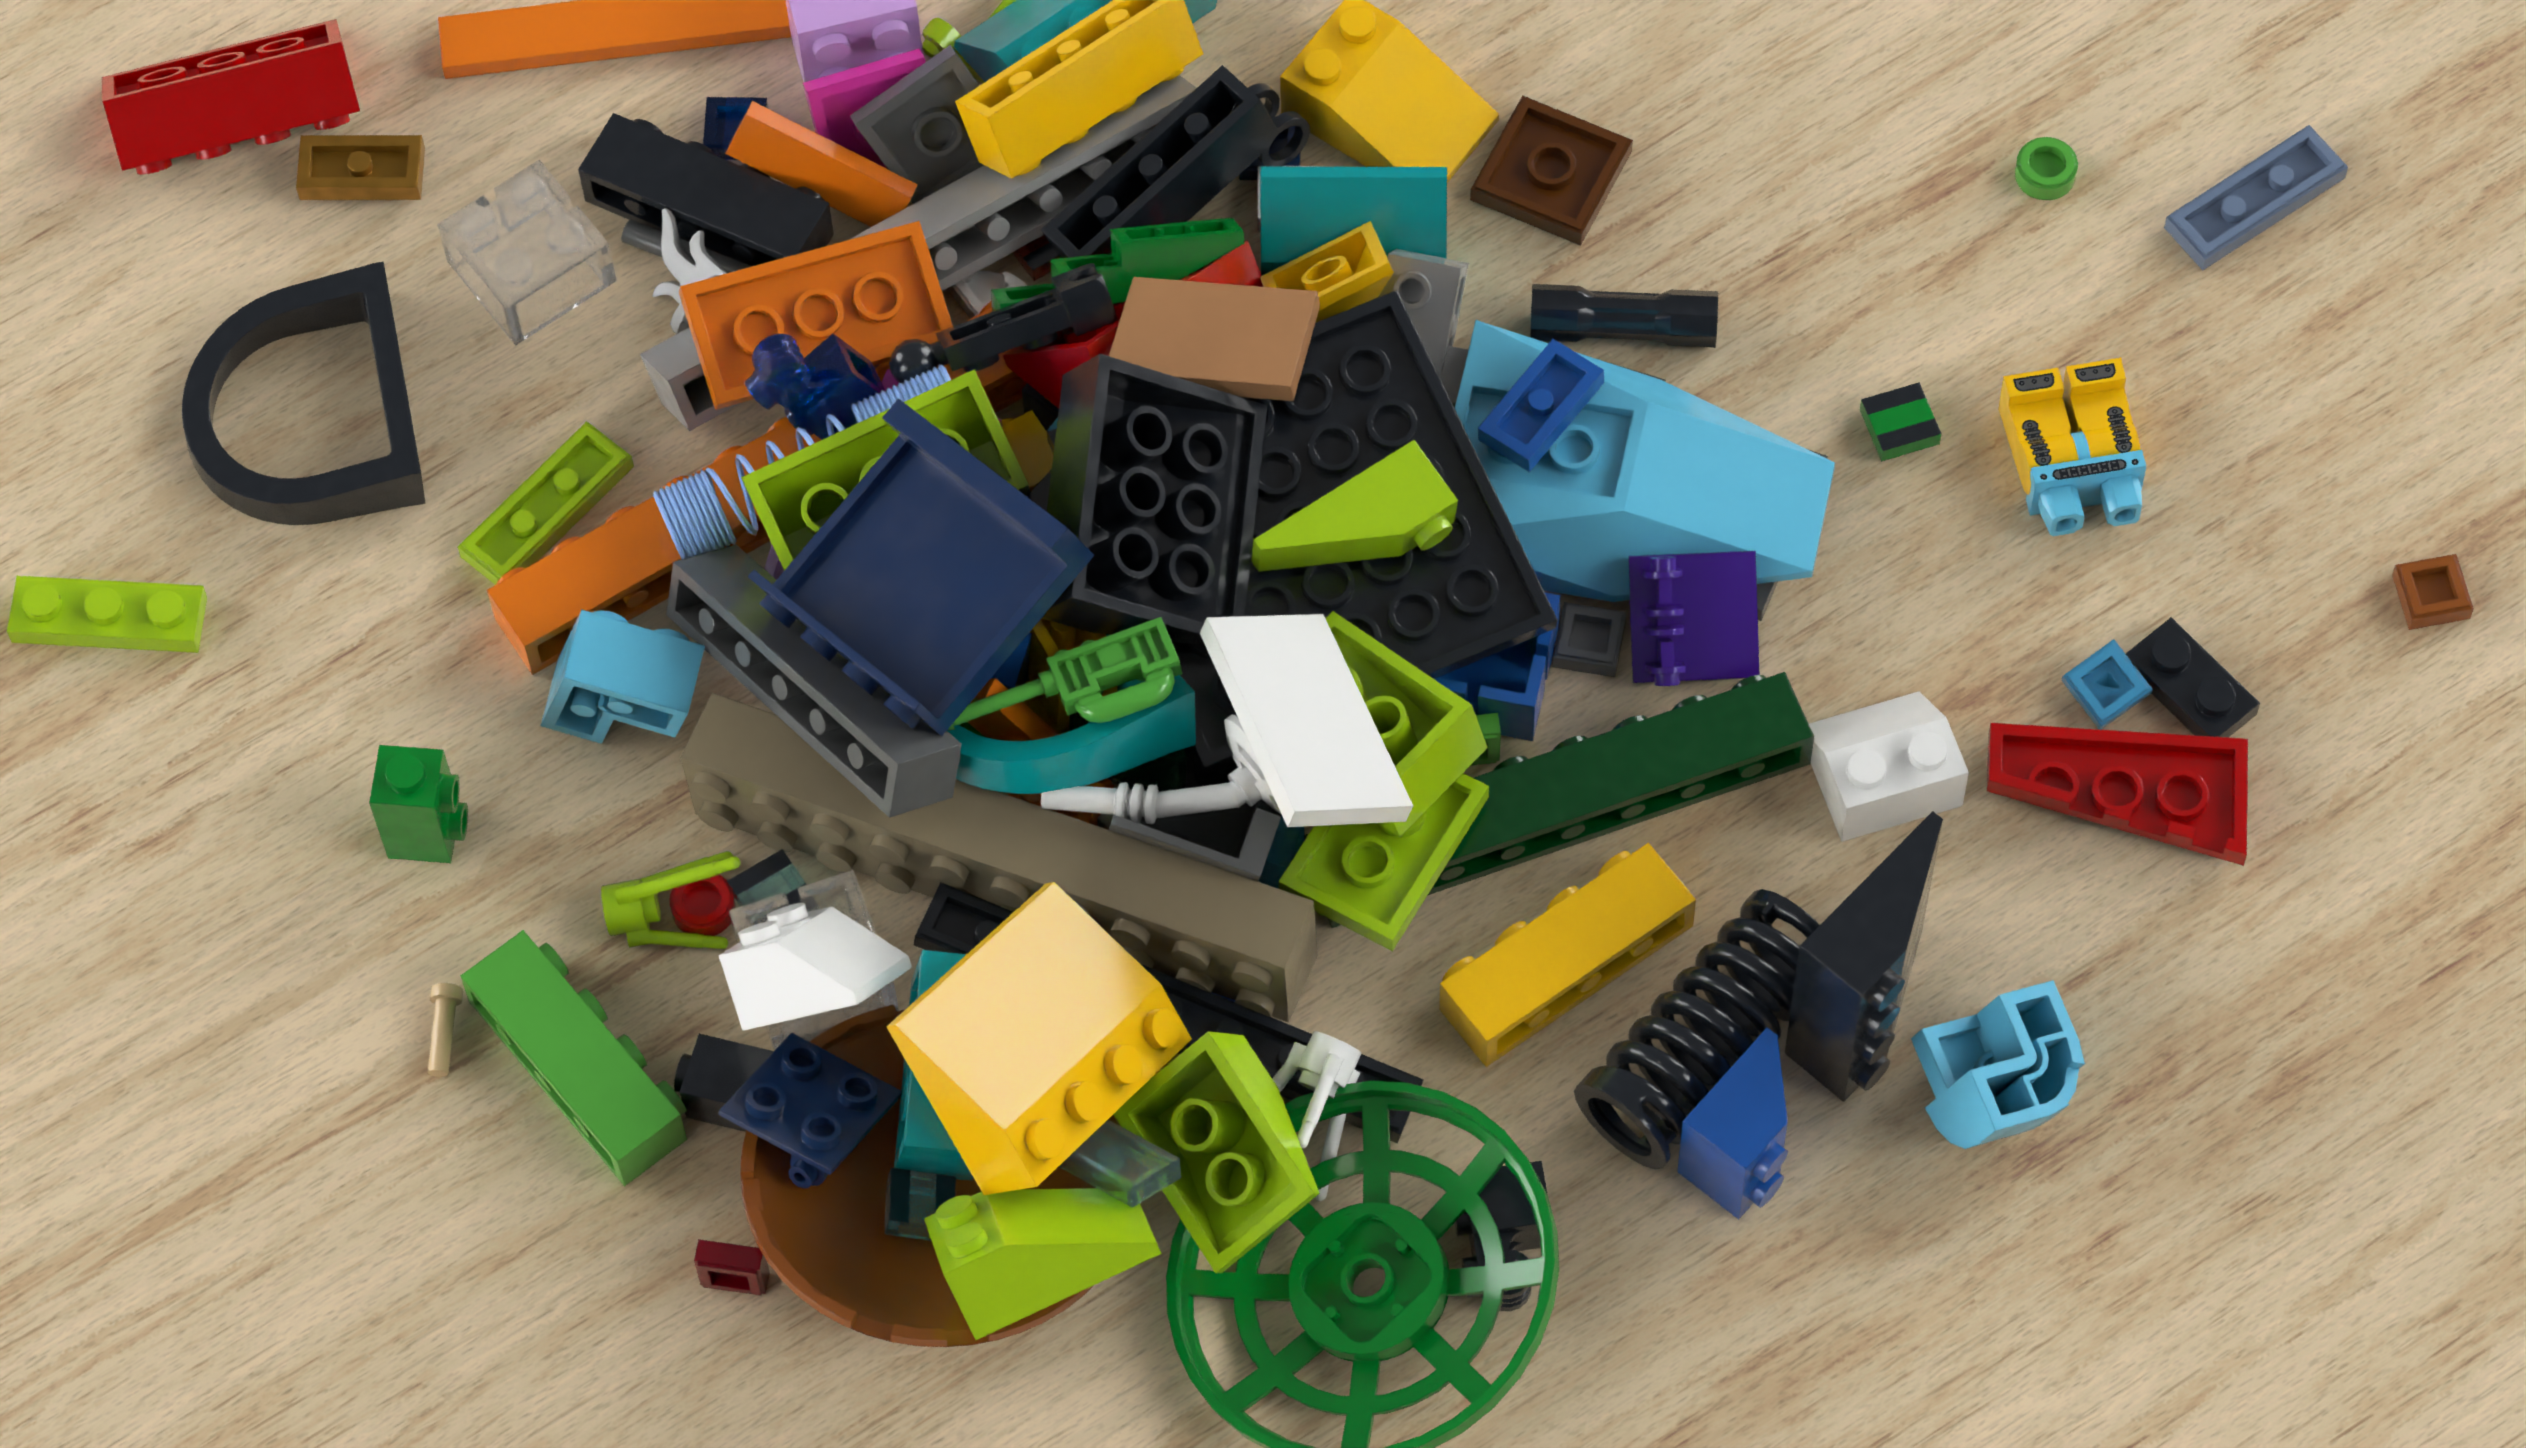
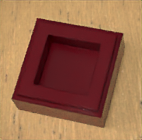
M698 1239L694 1263L700 1285L704 1288L760 1296L766 1294L770 1271L767 1260L759 1248Z

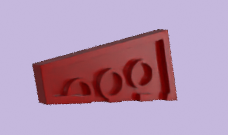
M1990 723L1988 733L1987 792L2244 866L2247 857L2248 739Z

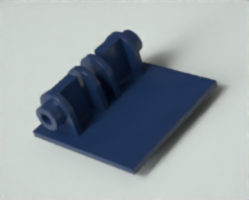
M791 1032L721 1107L718 1115L790 1153L791 1168L789 1169V1177L795 1185L806 1189L811 1185L818 1186L822 1184L827 1175H831L899 1100L903 1091Z

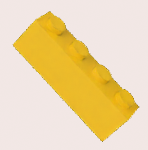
M1112 0L956 100L955 103L979 163L1012 179L1015 176L1029 173L1037 168L1041 159L1061 146L1082 139L1088 133L1089 128L1112 113H1118L1130 108L1136 102L1138 96L1155 85L1179 76L1186 65L1203 55V51L1184 0Z
M1649 842L1632 854L1628 851H1622L1610 858L1602 866L1598 877L1580 889L1577 886H1570L1557 894L1548 904L1547 911L1527 924L1525 921H1519L1509 926L1496 939L1493 948L1476 959L1473 956H1467L1452 965L1444 974L1440 983L1439 1010L1485 1067H1488L1693 927L1696 898Z

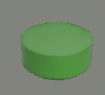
M2052 137L2033 139L2027 142L2018 153L2015 167L2016 182L2020 189L2030 197L2039 200L2058 199L2066 195L2075 183L2078 169L2077 156L2068 144Z

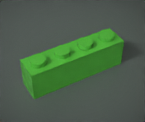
M522 930L460 975L468 1001L625 1187L687 1140L681 1115L687 1112L686 1107L678 1094L666 1081L662 1080L655 1085L642 1070L647 1066V1062L640 1050L627 1035L623 1034L616 1039L603 1023L608 1020V1017L592 993L586 988L577 993L564 977L569 974V971L557 952L548 943H544L538 948L526 932Z

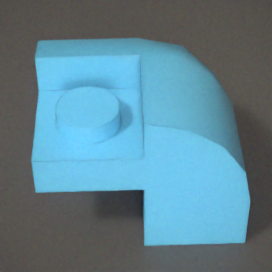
M2054 980L2000 994L1975 1015L1923 1028L1911 1038L1936 1098L1925 1109L1936 1129L1951 1144L1964 1149L2033 1130L2054 1118L2069 1106L2068 1102L2076 1092L2079 1068L2085 1064L2079 1038Z

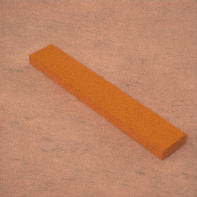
M577 0L438 17L442 69L445 79L791 37L786 0Z

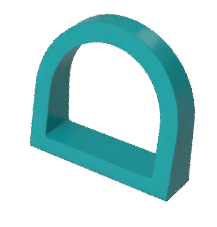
M1178 675L1174 677L1175 684L1171 694L1155 706L1110 722H1090L1064 734L1038 740L1004 741L986 738L965 729L959 724L954 726L955 730H947L962 744L956 779L982 789L1016 794H1039L1064 788L1086 786L1104 780L1169 753L1196 745L1195 691ZM1134 679L1132 681L1123 683L1121 685H1118L1117 691L1134 686L1144 681Z

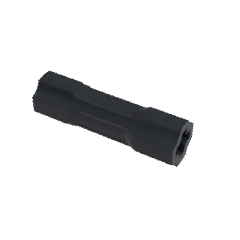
M1532 284L1530 338L1540 341L1555 339L1563 342H1578L1585 338L1660 341L1668 346L1716 348L1718 291L1671 289L1659 294L1589 291L1581 286Z

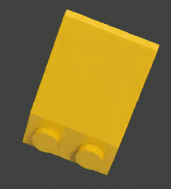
M1344 0L1280 75L1281 114L1288 111L1299 113L1309 123L1311 134L1365 167H1447L1448 183L1499 121V113L1404 24L1365 0Z

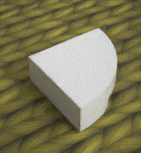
M978 271L947 288V290L971 319L978 315L983 307L991 301V289L1027 285L1015 275L1005 271L1003 274L991 271Z

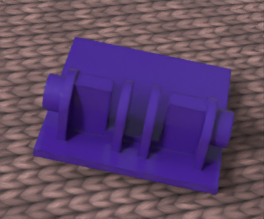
M1756 551L1628 556L1633 683L1654 682L1655 686L1680 685V681L1738 679L1760 675Z

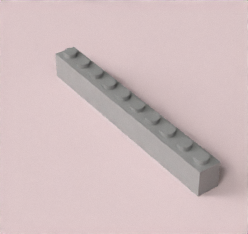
M1180 75L1172 80L1160 82L1138 96L1136 102L1130 108L1118 113H1112L1089 128L1088 133L1082 139L1074 143L1065 144L1041 159L1039 166L1031 172L1015 176L1011 179L983 165L851 239L920 221L941 290L944 291L1043 236L1044 234L1041 229L1188 97L1196 87ZM690 327L640 354L662 405L689 431L736 406L732 405L715 410Z

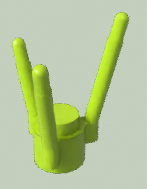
M725 851L644 878L602 885V906L609 935L626 934L629 948L648 944L691 948H727L728 940L722 936L651 930L650 923L661 921L658 893L737 869L741 864L740 859L733 856L731 852Z

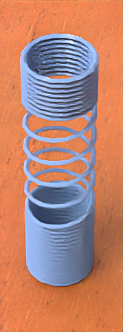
M939 364L938 368L933 367L932 371L922 372L921 376L916 374L915 379L910 377L909 381L904 380L903 384L899 382L898 386L893 385L892 389L887 387L886 391L881 390L880 394L870 395L869 399L864 398L863 402L858 400L857 404L852 403L851 409L857 423L890 409L898 398L905 402L950 381L951 378L946 368ZM827 414L826 426L829 436L834 434L832 422L839 432L845 429L834 415ZM797 427L796 440L799 450L805 448L802 436L809 446L815 443L805 429ZM767 440L765 449L768 463L775 462L772 450L778 459L784 458L785 456L777 445ZM737 454L735 464L752 526L739 509L718 474L711 468L707 467L705 471L701 470L700 474L695 472L694 476L689 475L688 479L683 477L682 481L677 480L676 484L666 485L665 489L660 488L659 492L654 490L653 497L681 559L721 549L725 546L728 547L730 544L735 545L736 538L716 496L712 478L745 529L750 534L756 536L758 523L755 510L741 477L745 476L742 464L748 473L754 472V469L744 456Z

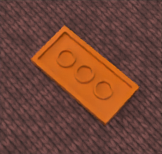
M920 221L680 286L679 289L680 299L715 410L889 362L895 347L903 341L919 339L932 344L938 341L935 333L953 327Z

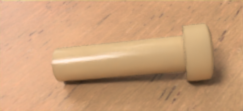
M437 983L431 986L430 1001L435 1004L428 1074L435 1077H446L449 1075L456 1006L462 1004L463 989L452 983Z

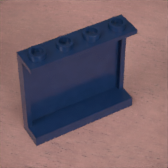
M898 398L882 417L899 435L774 584H771L755 570L748 575V578L767 594L759 604L788 629L796 620L801 622L807 629L800 637L829 662L837 653L849 662L841 671L871 696L879 686L889 693L890 697L883 705L914 730L922 720L939 735L943 736L1093 558L1094 554L1065 525Z

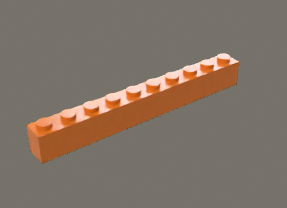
M991 301L983 307L978 315L967 321L991 313ZM1008 351L998 354L999 360L995 364L976 371L995 413L1022 399V388L1027 384V382L1007 367L1003 355ZM889 362L880 364L874 373L851 386L844 385L833 389L819 404L798 416L790 415L778 420L769 428L767 433L748 444L726 449L717 456L712 464L707 466L718 474L751 526L749 512L736 469V455L744 456L754 471L769 465L765 449L767 440L774 442L786 457L799 451L796 440L797 427L805 429L816 443L829 437L826 426L827 414L834 415L845 429L857 424L851 409L852 403L857 404L858 400L863 402L864 398L869 399L870 395H875L887 370H890ZM948 364L944 366L951 380L967 373L963 368L952 371ZM832 422L834 434H836L839 431ZM802 436L804 447H808V443ZM772 450L774 461L779 460L774 451ZM742 464L744 475L749 474L744 465ZM689 476L677 477L666 485L671 486V483L676 484L677 480L682 481L683 477L688 479ZM712 478L716 496L736 538L735 544L748 554L769 542L770 539L755 507L754 510L758 523L756 536L750 534L745 529ZM651 497L635 507L627 506L617 510L607 519L605 524L582 537L575 536L562 541L552 550L550 555L527 568L518 567L510 570L498 580L496 585L487 589L496 622L530 673L534 675L557 662L581 609L589 612L610 611L621 615L629 621L669 598L673 562L682 559L670 536L654 497Z

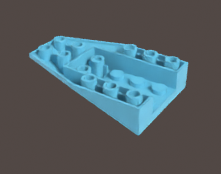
M1475 320L1455 410L1544 591L1610 602L1630 600L1628 556L1756 551L1757 584L1810 578L1813 576L1835 462L1665 381L1578 353L1604 370V384L1534 468L1528 472L1478 440V427L1549 343Z

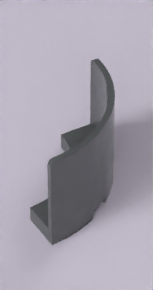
M1191 747L1169 753L1132 768L1127 781L1130 790H1132L1135 783L1142 784L1144 791L1147 790L1149 785H1157L1159 792L1200 786L1193 773L1194 753ZM1261 799L1252 807L1245 803L1239 808L1157 818L1154 824H1147L1144 817H1142L1139 823L1131 821L1130 816H1127V819L1114 815L1109 830L1258 882L1278 828L1281 814Z

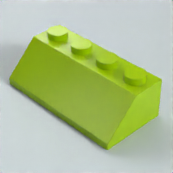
M975 369L904 402L1025 496L1030 494L1029 484ZM889 409L741 477L784 571L899 436L882 419Z

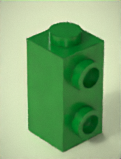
M379 745L369 804L388 859L451 863L455 840L464 841L468 826V805L465 802H459V776L450 773L444 750Z

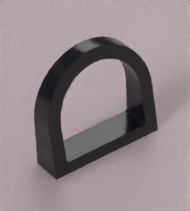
M384 261L270 292L255 299L231 315L205 342L191 366L185 383L182 399V421L193 465L204 483L222 501L248 516L262 521L286 525L320 524L401 507L426 504ZM358 322L368 323L391 453L388 456L309 477L277 478L247 469L224 450L213 430L215 404L225 381L243 360L267 344L285 337Z

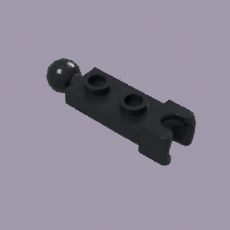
M1094 263L1086 264L1052 277L1051 280L1054 286L1052 290L935 333L938 339L937 342L929 344L919 339L905 340L896 346L891 354L889 362L891 374L897 382L903 384L904 380L909 381L910 377L915 379L916 374L921 376L922 372L932 371L933 367L938 368L939 364L943 366L948 364L952 371L963 368L965 372L974 369L979 371L995 364L999 360L998 354L1021 345L1024 350L1046 346L1058 338V331L1070 327L1076 336H1080L1117 321V315L1102 274L1097 273Z

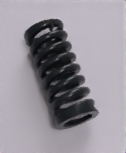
M1764 889L1754 891L1741 906L1740 917L1726 921L1718 932L1717 942L1705 945L1696 956L1695 966L1683 969L1677 975L1673 982V991L1660 994L1651 1006V1015L1639 1018L1634 1022L1629 1030V1040L1613 1045L1606 1056V1066L1592 1069L1576 1086L1574 1090L1575 1100L1590 1124L1617 1150L1635 1162L1652 1169H1663L1671 1156L1669 1144H1680L1682 1123L1686 1115H1689L1767 1027L1777 1034L1778 1040L1781 1037L1782 1030L1777 1018L1783 1021H1789L1800 946L1781 931L1773 928L1772 924L1777 918L1794 926L1807 938L1820 926L1807 912L1786 897ZM1740 941L1749 943L1755 954L1742 948ZM1718 965H1724L1731 977L1719 972ZM1696 989L1703 990L1711 1003L1697 997ZM1674 1014L1681 1015L1689 1028L1676 1022ZM1651 1039H1659L1667 1053L1654 1047ZM1629 1063L1637 1064L1646 1079L1631 1072ZM1613 1106L1622 1111L1640 1128L1644 1134L1642 1138H1639L1622 1121Z

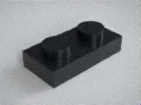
M2172 617L2126 653L2132 664L2153 689L2151 694L2195 736L2229 738L2258 713L2260 702Z

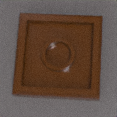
M1522 95L1471 187L1470 200L1581 246L1632 152L1633 140Z

